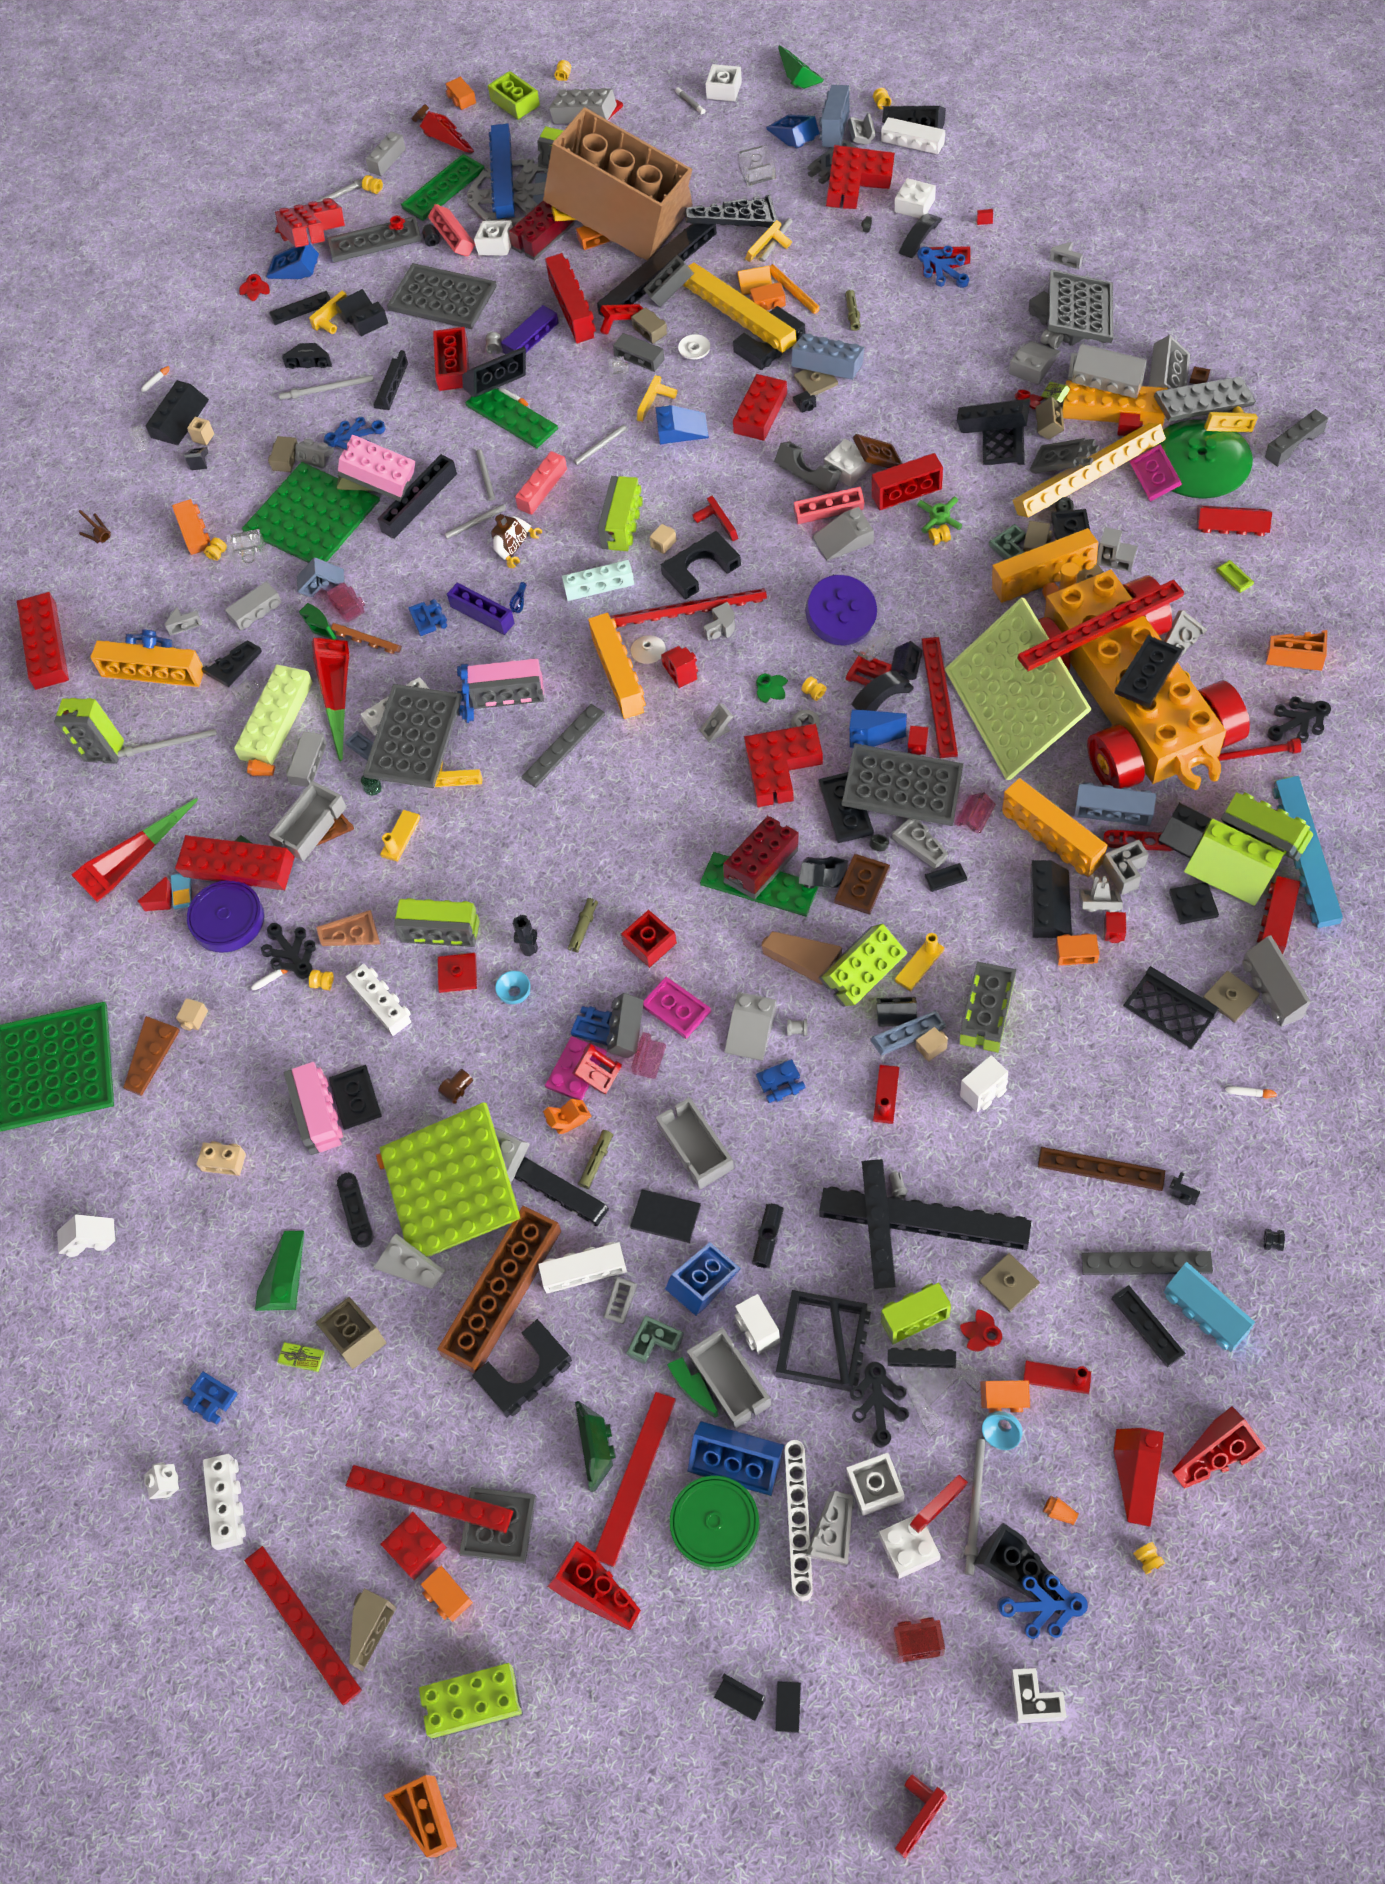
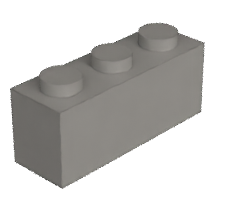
M390 131L367 156L366 162L370 173L382 176L406 150L403 135Z
M266 581L226 608L225 611L229 620L241 631L244 628H248L258 618H263L267 612L277 608L282 602L278 592Z
M303 731L301 738L298 739L296 752L292 755V763L286 771V776L291 785L308 787L314 781L327 745L323 734Z

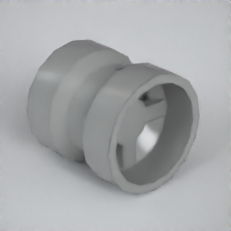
M1046 328L1041 336V343L1049 344L1051 348L1058 349L1062 344L1064 335L1062 333H1053Z
M490 332L486 335L485 350L488 354H492L494 350H496V354L501 352V336L496 332Z

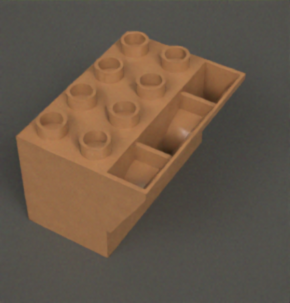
M584 107L552 143L543 201L552 205L558 211L564 212L578 220L584 226L590 227L604 235L610 241L630 250L636 256L648 261L684 219L685 208L693 206L688 187L693 169Z

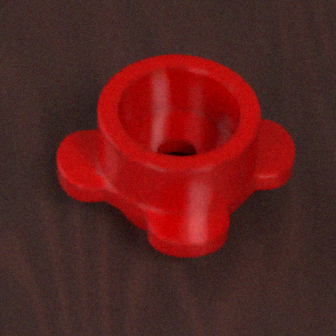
M398 215L391 217L389 229L402 230L405 219Z

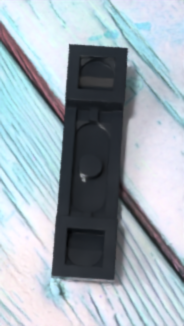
M929 213L923 215L906 236L899 254L913 259L920 249V244L930 231L938 226L942 218Z

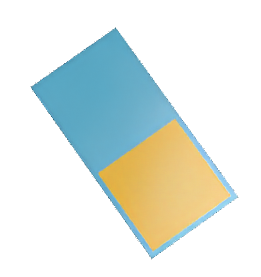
M181 874L171 875L173 908L189 907L192 901L191 878L183 877Z

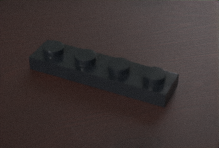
M324 291L269 313L274 324L278 325L320 309L331 298L328 292Z
M1130 1285L1112 1296L1111 1300L1167 1368L1185 1356L1186 1353Z

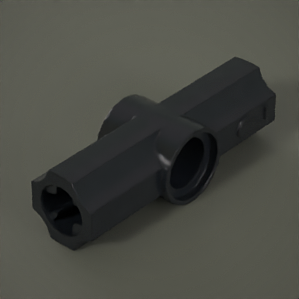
M520 914L514 918L512 923L515 930L514 943L519 944L525 956H531L537 953L538 950L536 942L537 929H532L527 916Z
M766 1204L752 1264L757 1267L770 1268L784 1207L778 1204ZM765 1233H772L773 1237L766 1239L763 1235Z

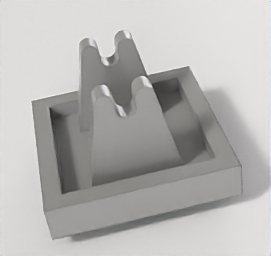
M1095 876L1091 889H1079L1082 909L1095 912L1097 909H1103L1108 912H1116L1117 910H1122L1123 902L1119 891L1109 889L1106 876L1102 877V881H1099V877Z

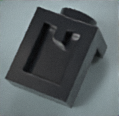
M808 391L793 396V402L802 413L811 411L816 407V396L814 394L810 395Z

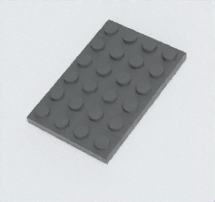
M412 263L387 304V309L397 313L473 329L497 284L496 281Z
M1050 269L1047 330L1053 333L1078 336L1087 340L1092 339L1102 343H1112L1114 338L1113 282Z
M393 684L363 772L364 778L434 788L463 698L462 694Z
M854 743L842 806L953 826L964 763Z

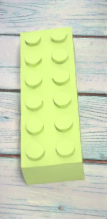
M276 664L234 748L239 760L249 762V760L257 759L273 765L313 684L308 671Z

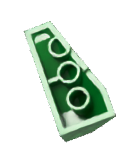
M781 45L778 46L786 75L791 80L790 84L796 88L800 86L805 89L824 81L815 71L812 72L810 67L800 61L793 53Z
M304 1231L283 1232L257 1289L255 1311L296 1310Z

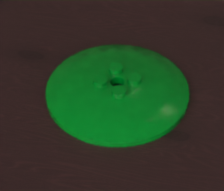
M1193 419L1181 421L1165 428L1163 433L1166 440L1152 448L1161 444L1182 485L1171 491L1186 497L1207 499L1226 495L1236 490L1246 481L1253 463L1252 452L1247 441L1238 432L1207 431L1204 428L1207 420ZM1198 452H1204L1205 455H1200Z

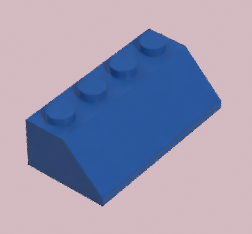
M700 1421L693 1436L687 1472L704 1477L724 1476L737 1481L748 1490L772 1496L782 1461L784 1445Z

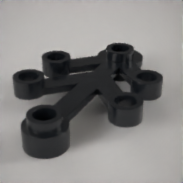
M1292 697L1289 702V706L1292 709L1301 708L1310 711L1306 713L1288 710L1282 704L1276 705L1274 709L1275 716L1294 719L1281 726L1274 725L1270 727L1267 736L1272 741H1279L1282 739L1283 733L1301 724L1296 738H1299L1301 743H1306L1309 738L1307 731L1310 719L1316 717L1312 733L1314 735H1321L1324 731V717L1330 714L1331 706L1325 701H1317L1313 704L1303 702L1299 697Z
M271 923L267 927L268 937L272 940H277L284 949H273L269 944L261 947V953L264 957H274L270 961L271 968L273 970L293 971L300 979L309 977L313 970L309 962L312 953L316 950L315 942L313 940L305 941V953L301 960L298 953L303 939L306 938V930L303 927L295 929V940L291 947L283 936L281 925ZM280 958L290 959L294 964L284 963Z
M871 1362L865 1368L864 1380L858 1386L853 1387L850 1391V1397L854 1401L861 1400L864 1396V1391L871 1384L873 1393L860 1408L854 1410L852 1419L857 1423L863 1422L867 1412L874 1406L877 1430L872 1436V1441L875 1446L883 1448L891 1441V1434L886 1430L884 1406L894 1414L895 1419L899 1422H904L908 1418L909 1412L905 1407L897 1406L882 1392L881 1384L892 1392V1396L896 1400H902L907 1392L903 1386L895 1385L886 1376V1369L881 1363ZM873 1369H877L879 1375H875ZM896 1390H901L903 1396H898ZM854 1391H859L860 1397H856ZM899 1411H902V1412L905 1413V1417H904V1418H902V1417L899 1416V1414H898ZM856 1412H860L863 1417L861 1419L858 1418ZM879 1434H885L886 1440H882Z

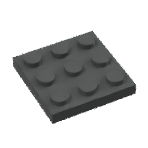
M471 1487L469 1498L511 1509L513 1515L507 1533L465 1522L459 1555L526 1564L537 1496L535 1494Z

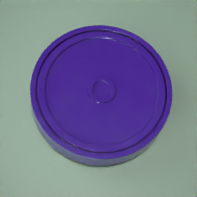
M833 575L822 579L813 587L806 602L805 614L810 628L819 638L830 644L845 646L860 641L870 632L877 617V603L871 590L860 580L847 575Z
M219 881L205 887L193 898L187 911V925L197 943L207 950L219 953L232 952L249 944L258 935L264 922V908L256 892L250 886L235 881Z

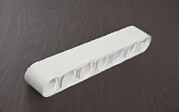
M791 1440L785 1446L792 1591L797 1600L807 1601L812 1596L813 1583L811 1557L805 1556L810 1545L805 1449L800 1441ZM798 1448L801 1453L799 1456L793 1457L789 1454L790 1450ZM799 1470L802 1476L799 1479H793L790 1476L791 1472ZM799 1492L803 1494V1499L799 1502L792 1500L791 1497L794 1493ZM796 1515H802L805 1518V1521L799 1525L795 1524L792 1520ZM797 1538H803L806 1540V1544L799 1548L794 1545V1541ZM798 1561H805L808 1565L805 1570L799 1571L795 1568V1564ZM805 1584L809 1587V1590L806 1594H799L796 1591L797 1586Z

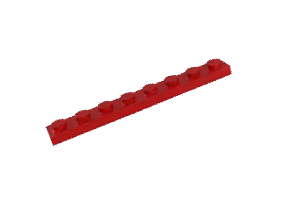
M356 1465L352 1466L345 1485L348 1488L503 1533H507L513 1515L511 1509Z
M261 1546L244 1561L344 1706L362 1691L361 1687L269 1553Z

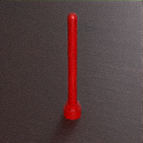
M1294 738L1287 741L1286 744L1220 753L1217 758L1219 761L1283 751L1294 754L1300 753L1302 747L1300 739Z

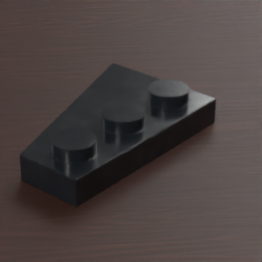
M247 640L232 649L230 654L221 659L219 657L214 660V664L209 667L205 666L201 670L209 677L230 687L258 657L262 650L259 646Z

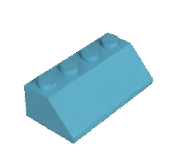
M1188 1262L1181 1267L1165 1288L1164 1293L1167 1300L1173 1305H1179L1183 1309V1314L1188 1319H1194L1200 1324L1199 1328L1205 1334H1211L1217 1339L1216 1343L1223 1350L1228 1349L1232 1352L1249 1334L1255 1324L1254 1320Z

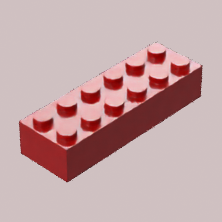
M563 253L545 258L550 285L576 344L593 339L594 332H596L595 325L592 322L594 320L591 310H588V302L584 300L582 289L579 290V282L577 279H574L575 274L573 269H570L568 258L565 259Z
M46 592L17 600L28 679L33 687L37 690L69 681L57 605L51 593Z
M185 835L175 869L186 878L216 882L228 880L241 882L253 887L285 891L295 856L284 847Z

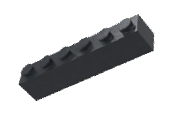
M440 454L407 488L401 501L395 500L377 519L381 532L395 539L457 475L454 460Z
M883 1159L861 1161L874 1289L896 1287L884 1161Z

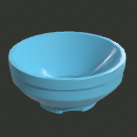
M509 971L502 974L495 986L499 999L506 1004L523 1002L529 996L531 989L528 977L520 971ZM511 988H519V995L511 996L509 994Z
M995 1411L989 1414L982 1424L984 1438L997 1449L1011 1450L1018 1446L1023 1434L1021 1424L1013 1415L1007 1412ZM1000 1421H1008L1011 1424V1428H1003L1000 1425Z

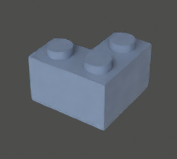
M315 557L297 575V592L308 597H314L320 589L337 593L345 585L343 568Z

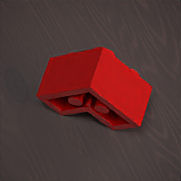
M677 646L661 654L662 665L678 688L697 680L698 668L695 664L697 659L693 652L690 653L687 647L681 649L680 646Z

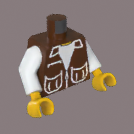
M499 514L495 517L497 524L491 531L493 549L503 560H507L509 568H515V564H519L520 560L518 557H511L527 538V532L530 533L531 538L538 539L539 537L536 536L535 532L541 534L542 530L540 528L532 529L531 525L515 516L508 517Z

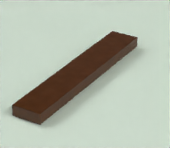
M1041 1147L1038 1168L1163 1191L1166 1170L1046 1147Z

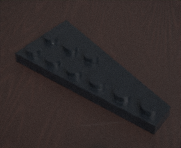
M766 195L765 198L761 199L758 196L753 197V200L749 201L746 199L723 202V205L713 203L710 207L702 205L688 207L684 211L686 223L691 224L701 223L706 225L720 224L723 226H759L770 228L777 220L771 195Z

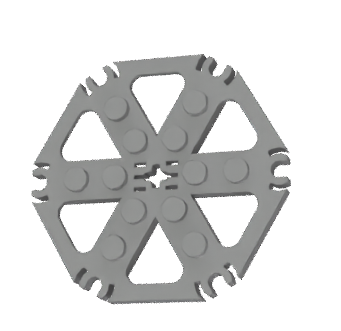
M530 158L512 161V166H523L521 172L513 180L514 192H516L514 194V207L517 206L525 215L538 205L532 199L533 195L544 194L546 182L531 184L535 179L536 173L540 171L548 173V169L538 167V163L534 164V159L530 160ZM486 167V171L482 170L467 191V197L469 198L467 199L468 206L483 221L511 220L512 225L515 226L524 217L497 219L496 213H493V211L486 213L479 206V204L494 203L491 193H494L492 189H478L485 178L491 179V169Z

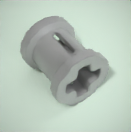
M787 1019V1036H791V1034L807 1036V1019L803 1021Z

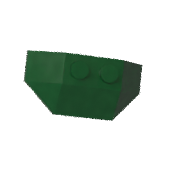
M580 1401L575 1402L588 1487L591 1492H595L612 1468V1459L616 1458L614 1445L609 1443V1437H612L611 1425L606 1424L604 1417Z

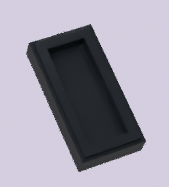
M958 863L925 874V879L931 892L967 881V876L961 864Z
M777 1681L776 1732L799 1733L801 1683Z

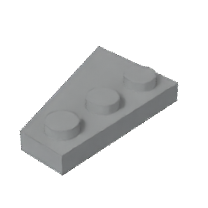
M1180 610L1177 612L1164 642L1183 649L1182 657L1186 650L1207 629L1184 610Z
M909 818L892 833V839L934 869L941 865L948 857V853L936 838L932 837L928 827L923 825L920 820Z
M397 1234L392 1237L374 1269L430 1289L437 1285L445 1272L444 1269Z
M838 1491L829 1493L805 1556L841 1565L848 1564L853 1495Z

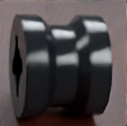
M1265 1229L1264 1250L1275 1248L1277 1251H1283L1285 1244L1284 1230L1275 1232L1271 1229Z

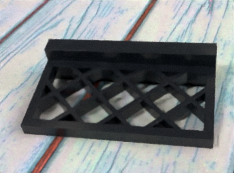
M1024 427L1013 428L1009 433L1005 432L1004 429L996 430L992 435L987 433V431H983V465L1017 462L1018 465H1025ZM1000 433L1004 435L1001 440L995 438ZM1008 438L1013 441L1010 445L1004 443ZM990 441L996 443L992 448L987 445ZM999 446L1005 448L1000 453L996 451ZM1008 451L1013 454L1012 457H1005L1004 455ZM991 453L996 455L994 459H987V456Z
M1152 966L1148 968L1145 976L1123 1005L1126 1009L1190 1049L1195 1046L1219 1012L1217 1006ZM1146 981L1154 986L1155 992L1143 993L1142 987ZM1168 994L1171 996L1172 1003L1161 1004L1159 995ZM1156 996L1158 1005L1147 1007L1145 997ZM1142 998L1143 1008L1136 1009L1130 1005L1133 999ZM1186 1005L1189 1013L1178 1015L1176 1006ZM1173 1006L1175 1016L1164 1017L1162 1008ZM1159 1009L1161 1018H1150L1148 1010ZM1202 1015L1207 1018L1203 1025L1195 1026L1193 1016ZM1190 1017L1192 1026L1181 1028L1179 1019ZM1176 1019L1178 1029L1169 1030L1166 1028L1165 1021ZM1194 1031L1195 1037L1191 1043L1183 1038L1182 1032Z

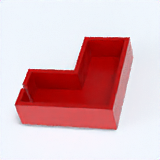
M834 145L826 206L840 208L841 195H844L843 209H857L860 186L890 189L895 153Z
M325 198L321 202L312 201L308 205L298 204L294 208L289 209L280 208L279 211L275 212L278 230L295 247L309 245L306 228L309 230L311 244L325 241L324 230L345 226L342 207L331 198Z
M816 724L744 736L745 750L757 807L774 805L773 792H776L777 804L794 801L789 771L823 765V752Z

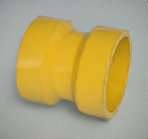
M565 60L558 62L554 74L558 81L568 80L571 70L570 63Z
M878 88L874 91L872 97L880 110L883 109L882 106L891 105V98L886 89Z
M366 175L363 178L362 188L364 190L371 191L374 194H378L382 190L383 182L381 179L373 178L370 175Z
M946 524L940 525L937 529L931 528L928 530L930 540L934 539L933 546L938 545L942 541L947 542L951 540L950 530Z
M214 537L210 541V546L204 549V554L208 558L218 561L221 553L227 549V545L221 539Z
M810 676L803 683L801 691L805 694H810L812 699L818 701L825 694L826 686L818 683L814 677Z
M313 969L309 976V987L315 989L321 987L323 990L330 991L334 980L333 972L325 971L322 973L320 970Z
M1153 1542L1144 1545L1133 1553L1135 1558L1143 1564L1142 1569L1145 1574H1149L1152 1569H1158L1165 1564L1163 1558L1156 1553L1157 1548Z

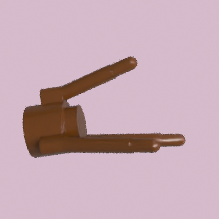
M79 510V513L94 527V537L80 532V535L95 541L97 544L99 542L104 543L110 538L111 532L105 527L96 513L93 516L100 526L95 524L82 510Z

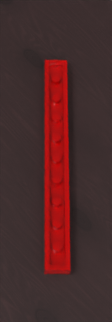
M1173 579L1019 653L1017 659L1027 671H1030L1183 597L1184 591Z
M765 588L610 615V618H614L617 627H624L627 623L632 622L633 624H641L644 620L649 619L651 621H658L661 617L666 616L668 618L678 617V614L683 613L685 615L695 614V611L700 610L702 612L712 611V608H716L726 602L729 605L736 604V606L746 605V602L750 601L759 603L763 602V599H767Z

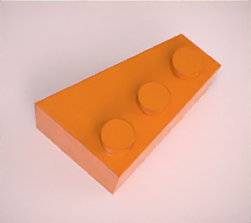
M191 499L172 505L190 554L193 555L204 551L209 546L211 540L208 533L204 532L206 527L203 519L199 518L200 510L198 505L193 504Z
M1322 630L1321 633L1317 634L1305 632L1304 635L1294 636V634L1271 636L1267 649L1266 664L1322 671L1327 656V630Z
M424 1775L383 1795L393 1806L399 1819L409 1829L410 1835L426 1857H438L457 1848L435 1776Z

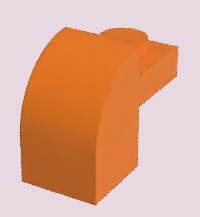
M570 1099L561 1108L547 1107L543 1111L547 1124L551 1128H555L558 1134H565L584 1124L592 1117L584 1101Z

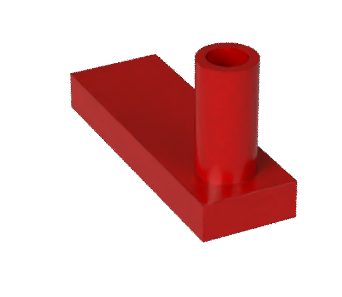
M640 304L602 305L600 311L605 318L600 332L606 335L609 334L614 320H631L633 315L644 308Z
M713 495L707 498L708 506L692 514L696 523L714 514L731 540L739 539L736 529Z
M879 1066L873 1122L894 1123L900 1070L898 1066Z
M1026 1360L1023 1381H1029L1030 1385L1089 1394L1092 1371H1088L1084 1366L1074 1369Z
M913 1774L907 1779L904 1787L922 1800L925 1805L895 1847V1850L905 1859L948 1798L946 1793L938 1786L933 1791Z

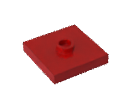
M476 953L438 957L439 993L477 989Z

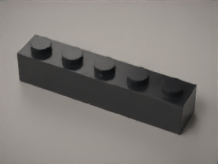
M890 1348L888 1349V1366L956 1368V1351L952 1349L939 1351V1349L926 1350L924 1348H919L918 1350Z

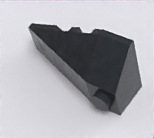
M883 106L882 122L885 123L889 117L943 129L946 108L942 106Z
M1002 1523L983 1544L974 1565L1034 1601L1041 1600L1032 1591H1028L1023 1587L1022 1579L1026 1575L1033 1576L1037 1584L1054 1600H1058L1059 1597L1060 1600H1064L1055 1590H1051L1045 1585L1046 1576L1053 1574V1572L1049 1571L1041 1561L1040 1556L1034 1553L1023 1535ZM1051 1578L1049 1580V1585L1054 1586L1056 1584V1579ZM1028 1579L1026 1581V1586L1031 1587L1033 1585V1580ZM1056 1610L1055 1612L1060 1614L1061 1610Z

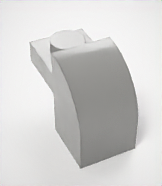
M726 602L712 609L714 621L703 626L704 636L708 641L719 638L721 634L728 638L735 630L734 611Z

